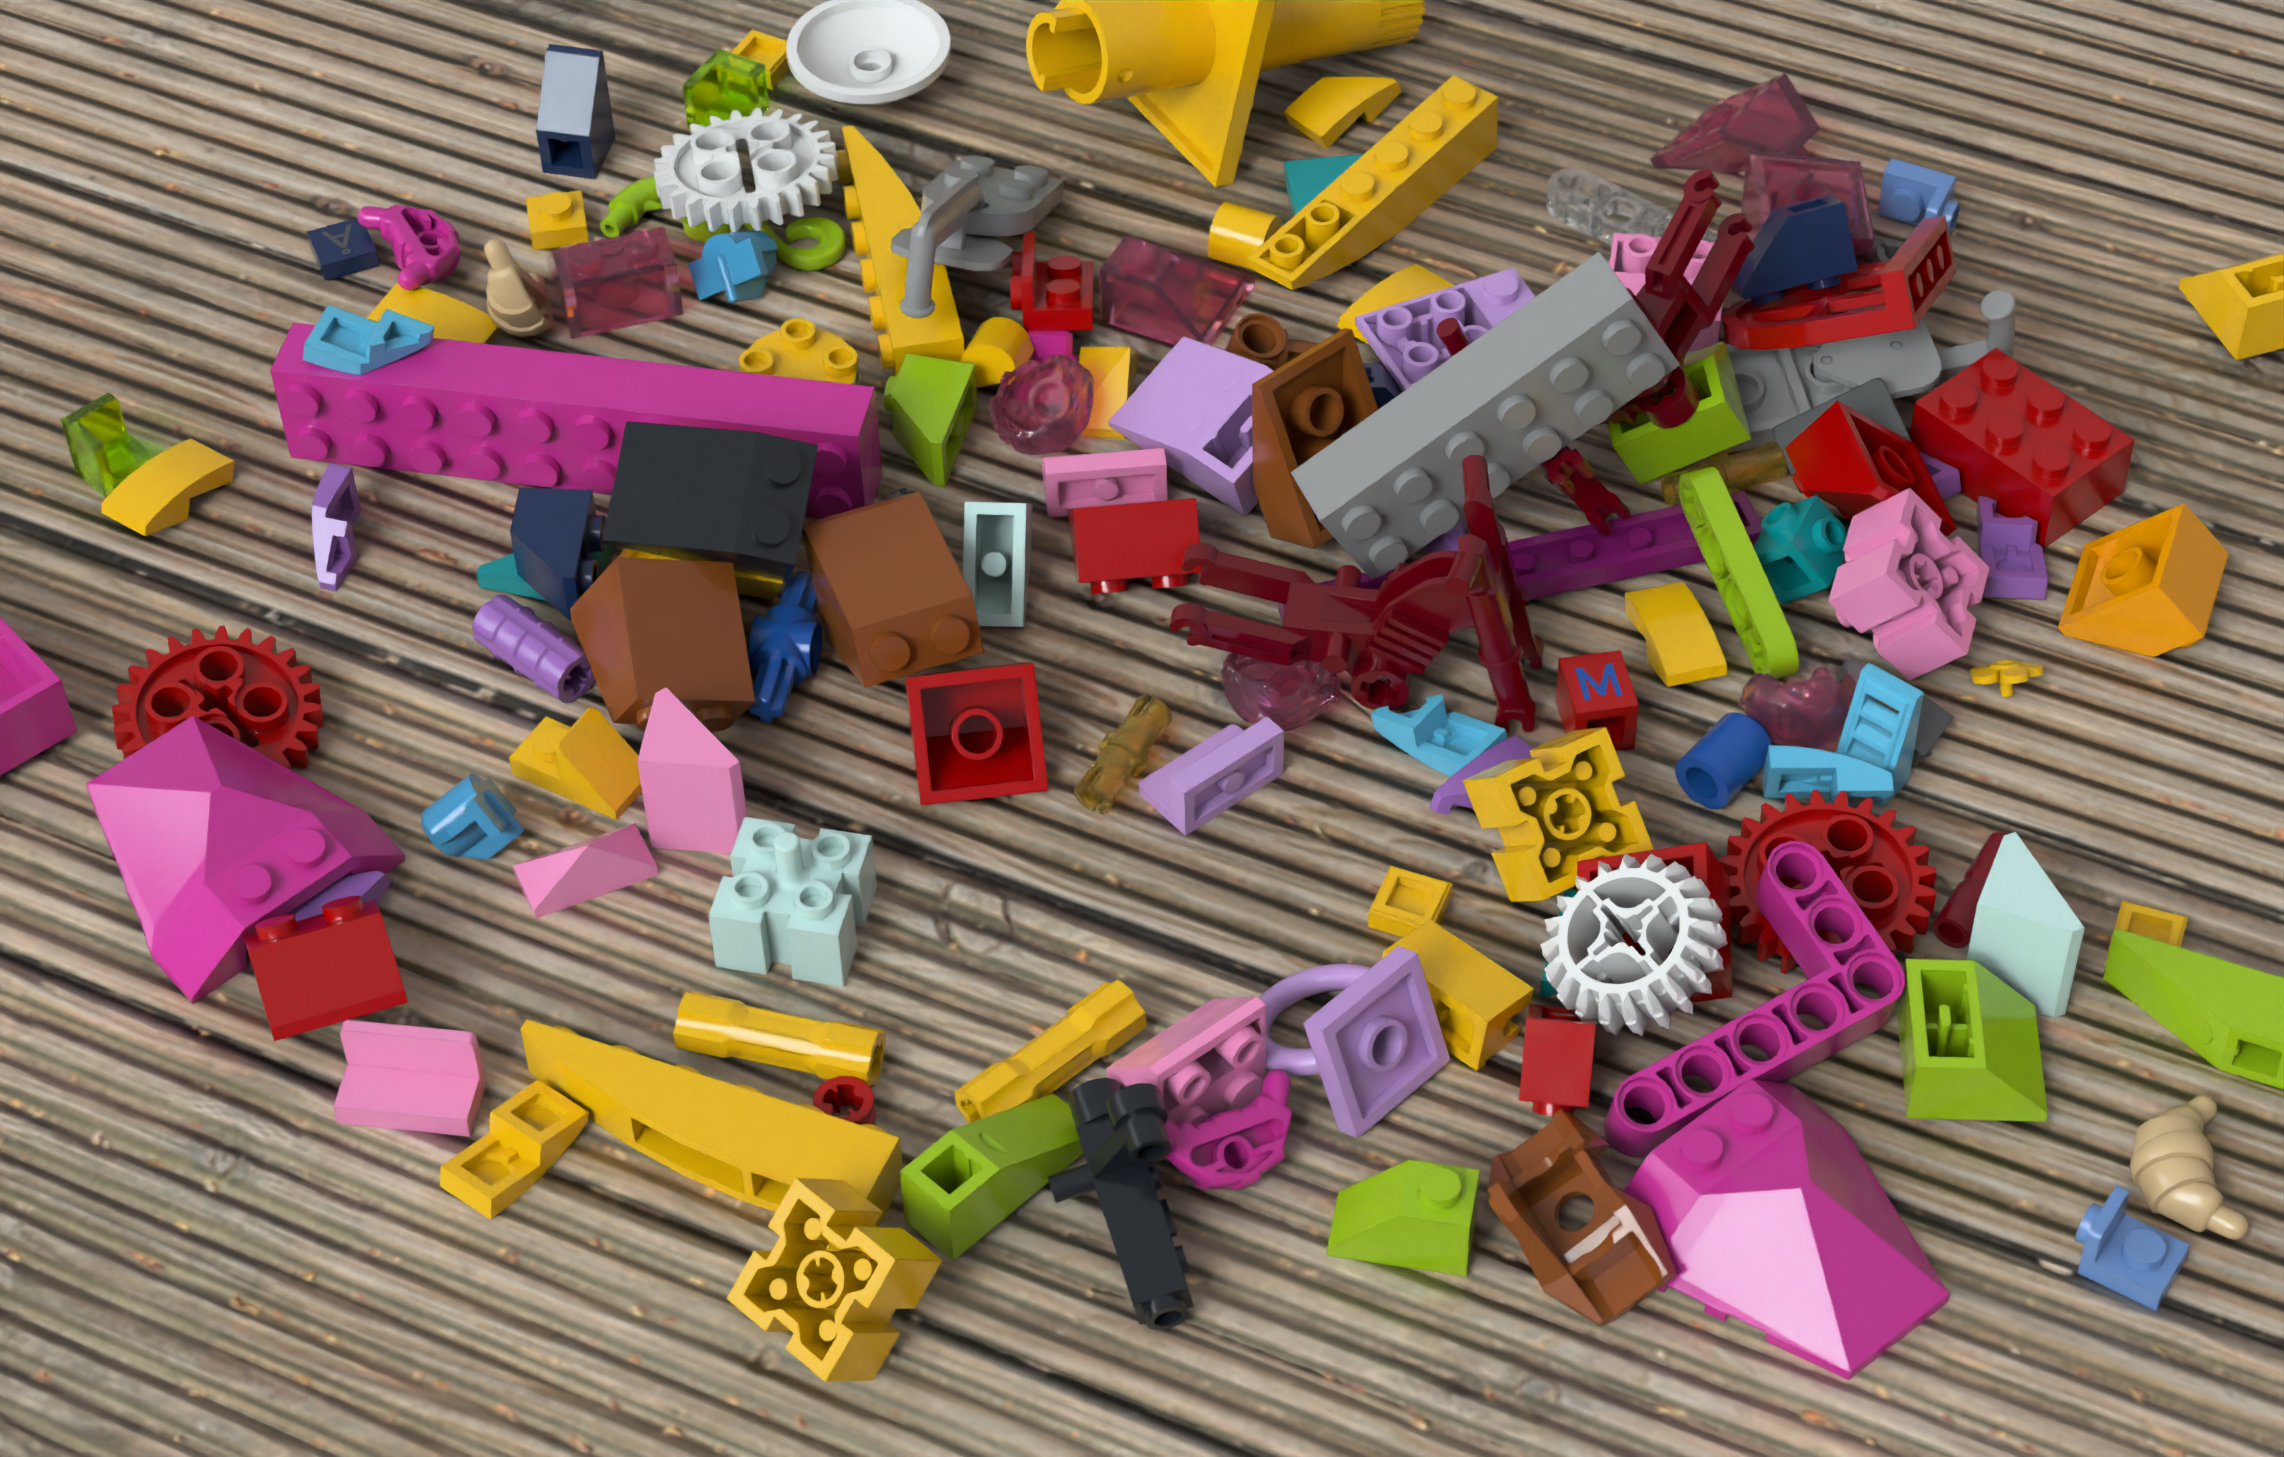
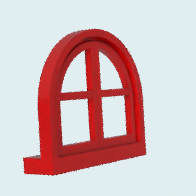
M1946 216L1923 219L1890 260L1858 265L1857 271L1842 274V282L1837 285L1810 290L1807 289V284L1784 289L1786 294L1784 298L1765 304H1751L1750 299H1742L1727 308L1721 317L1727 343L1736 348L1751 350L1785 349L1915 329L1956 273ZM1882 287V289H1877V290H1871V291H1865V292H1859V293H1853V294H1847V295H1845L1846 293H1849V292H1855V291H1860V290H1866V289H1872V288ZM1882 305L1881 307L1829 315L1830 313ZM1804 318V319H1802V320L1787 321V320H1793V319Z

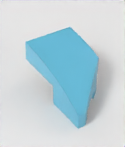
M328 305L304 343L303 360L336 371L362 375L397 361L429 345L433 339L434 326L389 309L385 310L377 323Z
M1442 694L1426 697L1427 703L1418 710L1398 714L1389 711V707L1385 706L1376 708L1371 713L1373 728L1415 759L1449 777L1453 776L1486 750L1508 739L1506 729L1458 712L1446 713Z
M1769 745L1762 773L1764 798H1785L1786 794L1789 793L1795 798H1810L1812 790L1818 789L1822 797L1830 798L1831 804H1833L1838 793L1846 791L1848 806H1850V801L1858 797H1879L1880 799H1885L1893 795L1892 773L1863 760L1813 748Z

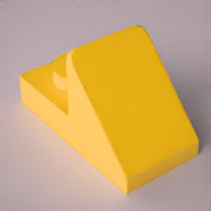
M593 707L588 708L572 727L546 716L509 756L513 775L616 821L642 792L637 763L639 755L606 718Z

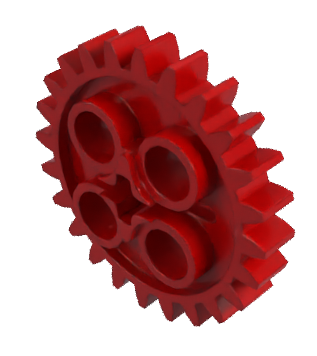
M219 626L214 640H205L202 632L195 628L192 630V643L185 646L178 639L170 636L167 638L169 653L163 655L153 649H147L145 653L148 668L130 665L128 668L130 684H119L116 688L119 704L112 706L116 746L117 749L122 750L123 759H126L192 716L290 770V765L307 768L309 766L308 749H317L320 745L318 728L323 727V712L319 684H312L311 667L309 665L297 666L296 651L293 648L277 654L276 639L273 636H269L258 646L253 644L252 632L249 628H246L237 640L228 639L225 626Z
M1813 789L1810 796V804L1801 805L1789 793L1785 796V806L1782 812H1779L1767 803L1762 804L1760 822L1744 817L1741 823V835L1729 836L1727 854L1722 856L1720 860L1721 865L1729 875L1730 921L1732 925L1739 924L1737 942L1742 945L1758 940L1756 959L1760 962L1774 954L1782 956L1780 973L1787 974L1797 964L1761 912L1756 902V887L1771 852L1782 843L1801 841L1814 846L1824 856L1893 955L1896 956V949L1911 954L1914 951L1916 934L1926 935L1929 917L1934 912L1937 892L1934 890L1936 868L1928 866L1930 849L1928 845L1914 846L1916 828L1912 825L1895 830L1897 812L1893 809L1884 812L1879 817L1872 815L1873 799L1869 797L1863 800L1857 808L1848 806L1846 791H1840L1834 803L1830 804L1824 803L1818 789ZM1791 876L1778 877L1785 886L1791 889H1804L1803 884ZM1868 900H1869V901H1874V902H1877V903H1869V902H1865V901H1868ZM1816 930L1817 934L1828 943H1843L1841 938L1832 931Z

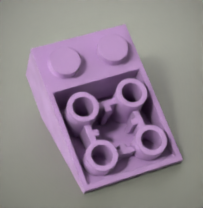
M1510 268L1356 316L1355 325L1404 392L1451 358L1436 333L1440 322L1447 318H1455L1472 343L1535 298V295L1514 268Z
M1183 336L1112 416L1108 424L1111 428L1143 449L1164 448L1166 464L1246 517L1259 502L1253 487L1252 384L1270 374L1273 370L1264 364Z

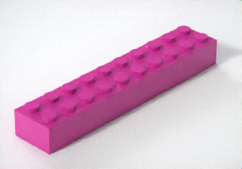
M294 322L270 370L290 458L557 489L593 490V493L611 495L626 421L752 431L818 445L805 517L821 519L873 504L883 475L875 387L439 338H433L429 345L397 361L368 373L355 375L304 361V343L315 325Z

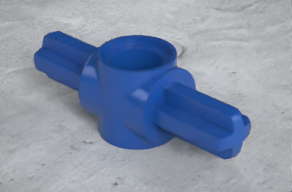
M798 571L795 577H789L785 583L779 605L770 608L766 615H756L752 623L748 660L750 669L755 673L756 679L753 686L755 702L749 707V711L751 714L760 716L762 722L772 723L775 717L783 716L792 687L802 683L806 676L814 677L818 671L822 651V626L820 621L814 616L818 604L813 581L807 571Z

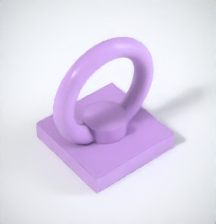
M1397 946L1371 968L1348 963L1310 968L1281 980L1259 997L1266 1004V1069L1270 1071L1280 1069L1293 1076L1320 1074L1338 1130L1358 1139L1451 1061L1418 953ZM1343 990L1303 1023L1311 1048L1285 1047L1271 1039L1269 1033L1273 1022L1288 1007L1315 994Z

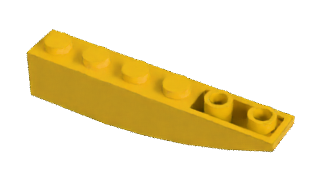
M1454 75L1451 76L1248 256L1247 267L1291 290H1295L1353 263L1397 235L1497 148L1498 96Z
M853 125L843 126L844 150L836 151L838 183H849V186H842L847 220H858V222L851 223V234L855 256L866 255V259H859L864 294L875 293V296L868 297V307L873 331L883 330L884 334L877 335L882 370L892 369L894 376H897L907 353L960 362L965 352L964 337L945 265L934 263L931 299L935 303V310L931 315L924 318H912L903 314L900 309V303L905 296L908 258L895 254L891 250V240L901 230L912 228L919 221L921 210L910 191L884 157Z
M526 1019L520 1028L529 1071L544 1084L589 1112L588 1119L628 1146L677 1173L738 1200L776 1212L795 1178L844 1180L882 1211L876 1223V1227H879L901 1186L900 1170L903 1169L900 1137L891 1135L878 1126L871 1124L859 1125L828 1115L812 1105H796L765 1095L749 1085H733L702 1075L697 1070L686 1065H670L642 1056L635 1050L623 1045L611 1046L579 1036L573 1030L563 1026L551 1027Z

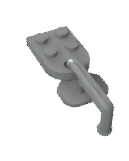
M963 156L961 160H956L924 187L919 221L912 228L901 230L891 240V250L895 254L908 258L905 296L900 303L902 313L912 318H924L934 312L935 303L931 299L934 263L974 271L1002 269L1012 260L1013 249L993 236L1019 235L1032 230L1062 202L1064 180L1048 177L1047 170L1036 166H1017L1015 170L994 167V161L983 156Z
M1996 290L1986 295L1980 305L1981 314L1985 319H1988L1986 340L1936 350L1924 317L1915 329L1804 347L1751 350L1736 348L1726 344L1752 439L1712 456L1776 443L1772 433V429L1776 425L1874 378H1881L1891 398L1895 399L1919 394L1940 386L1995 348L2013 358L2015 336L2014 309L2016 306L2014 296L2006 290ZM1882 305L1849 310L1848 312L1881 307ZM1700 350L1687 352L1686 356H1688V355H1690V354H1693V353H1695V352H1697V351H1700Z

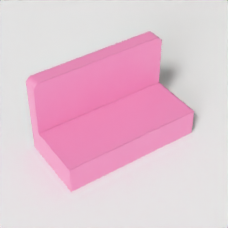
M1164 448L1045 457L1042 461L1048 518L1068 516L1067 510L1076 508L1167 500V464Z
M355 1020L343 1022L340 1037L347 1060V1067L333 1106L337 1124L471 1136L487 1084L476 1034L469 1031Z

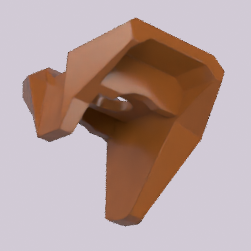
M1559 1109L1554 1113L1551 1123L1511 1152L1498 1154L1493 1157L1486 1200L1497 1217L1517 1238L1544 1293L1601 1327L1615 1321L1673 1279L1676 1271L1652 1208L1618 1190L1598 1158L1610 1144L1572 1113ZM1583 1195L1590 1197L1594 1204V1214L1591 1221L1578 1231L1563 1230L1559 1224V1212L1563 1204L1574 1196Z

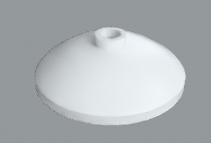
M829 0L808 11L795 23L788 35L786 51L788 65L793 76L811 92L827 100L845 105L877 106L911 97L935 81L949 62L951 38L943 18L931 7L917 0Z

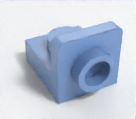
M1891 158L1883 172L1878 215L1916 226L1923 219L1946 216L1949 235H1951L1957 223L1961 207L1960 202L1953 200L1956 176Z
M2116 1185L2103 1207L2094 1202L2089 1206L2078 1227L2075 1241L2084 1245L2078 1274L2157 1311L2186 1263L2190 1245L2126 1215L2125 1211L2130 1191Z

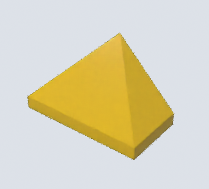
M1081 347L1067 419L1066 435L1115 439L1126 438L1111 428L1108 421L1133 394L1139 361L1138 350L1132 347Z

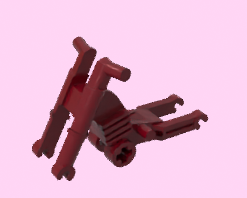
M1709 169L1695 172L1686 181L1684 197L1645 268V284L1636 296L1629 288H1626L1675 356L1680 366L1665 375L1656 385L1644 390L1610 414L1600 424H1609V421H1612L1613 424H1622L1623 420L1627 423H1635L1637 414L1643 412L1657 427L1665 429L1674 428L1685 423L1697 409L1699 392L1684 371L1685 356L1699 332L1711 327L1746 257L1755 248V244L1746 234L1753 229L1750 221L1743 213L1732 214L1720 224L1717 232L1718 237L1693 284L1691 285L1683 274L1717 209L1722 204V201L1713 191L1719 187L1720 183ZM1447 318L1437 326L1436 333L1451 357L1471 343L1455 318ZM1676 388L1674 396H1669L1673 393L1674 389ZM1661 395L1664 396V397L1660 400V402H1659V404H1658L1657 402H1658L1660 396H1661ZM1567 445L1558 451L1553 458L1540 464L1547 472L1544 477L1576 503L1586 514L1588 522L1602 536H1609L1612 533V527L1606 521L1610 514L1616 513L1622 520L1630 517L1629 508L1615 493L1609 492L1593 475L1594 472L1591 465L1576 448L1571 450Z
M1470 455L1462 461L1465 494L1463 510L1470 534H1464L1459 538L1458 551L1445 550L1433 552L1409 566L1399 562L1396 565V569L1392 570L1388 575V580L1385 579L1380 589L1360 588L1362 573L1353 565L1341 566L1337 570L1335 585L1315 584L1304 571L1220 552L1216 547L1206 543L1192 544L1184 551L1181 568L1184 571H1191L1193 568L1201 566L1199 577L1201 585H1208L1286 604L1282 627L1206 610L1204 607L1194 603L1177 605L1172 611L1169 629L1177 632L1183 627H1189L1188 645H1202L1284 666L1293 665L1301 660L1322 663L1326 671L1331 673L1346 671L1351 675L1352 696L1362 706L1372 710L1388 706L1389 710L1399 708L1407 701L1412 672L1421 675L1425 671V666L1428 667L1432 663L1433 657L1436 658L1441 648L1447 645L1450 634L1459 629L1475 627L1481 649H1478L1479 660L1487 668L1497 703L1495 726L1504 728L1509 733L1510 721L1515 719L1522 723L1521 728L1525 732H1532L1535 727L1537 708L1531 699L1520 659L1521 657H1527L1530 660L1529 666L1531 668L1540 669L1543 660L1544 643L1532 630L1526 606H1529L1526 590L1520 587L1507 536L1496 515L1490 494L1487 460L1483 456ZM1378 676H1379V677H1382V678H1386V680H1385V681H1381V680H1378L1377 678H1378Z

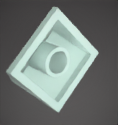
M2013 832L2003 836L1978 900L1967 960H1975L2033 1003L2037 1014L2056 1018L2066 1014L2085 927L2018 834Z

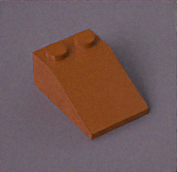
M1344 328L1252 384L1253 487L1270 536L1273 539L1316 549L1333 538L1317 518L1291 472L1378 410L1352 329Z

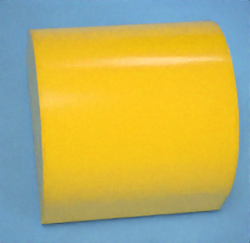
M1223 202L1218 208L1210 228L1208 258L1248 268L1247 257L1282 227L1281 217L1237 204Z
M994 317L984 321L979 326L963 353L960 362L975 364L976 387L981 388L1019 379L1035 349L1028 333L1019 323L1005 317Z

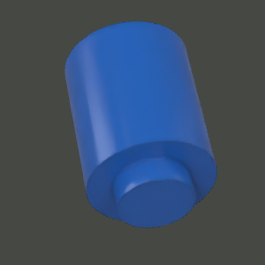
M1737 712L1725 714L1676 763L1675 774L1683 791L1693 801L1708 809L1716 810L1726 806L1764 767L1768 747L1772 745L1766 727L1752 716Z

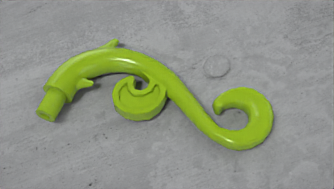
M654 176L635 181L612 199L608 206L609 213L600 223V229L604 235L613 239L618 238L627 226L635 225L648 211L662 209L661 198L657 195ZM687 216L682 218L684 233L693 240L706 242L713 235L731 233L730 224H722L718 229L711 232L708 229L706 220L699 225L690 227ZM820 216L805 217L790 223L786 227V237L789 243L808 238L819 242L817 246L809 249L787 246L767 220L763 221L760 230L767 234L770 239L774 238L777 244L776 257L795 269L803 271H815L830 267L841 259L846 250L845 232L838 223L830 218ZM750 223L742 224L747 230H754Z

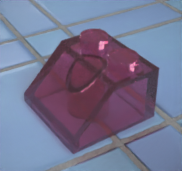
M664 226L551 250L546 258L571 339L684 315L677 262Z

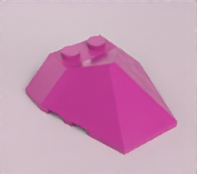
M194 716L86 783L89 797L112 856L116 859L125 882L128 898L132 908H135L145 934V942L151 957L192 1004L247 968L246 944L243 936L257 933L256 924L275 916L288 914L342 877L376 870L387 874L405 862V854L364 810Z
M1750 1078L1653 1149L1623 1190L1625 1194L1652 1208L1676 1271L1675 1277L1657 1289L1658 1291L1665 1293L1668 1287L1673 1288L1704 1303V1312L1725 1322L1730 1315L1766 1332V1342L1848 1381L1949 1301L1950 1294L1845 1128L1794 1085Z

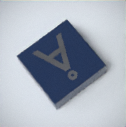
M357 218L307 231L310 248L325 281L380 266L377 250L367 228L358 222Z

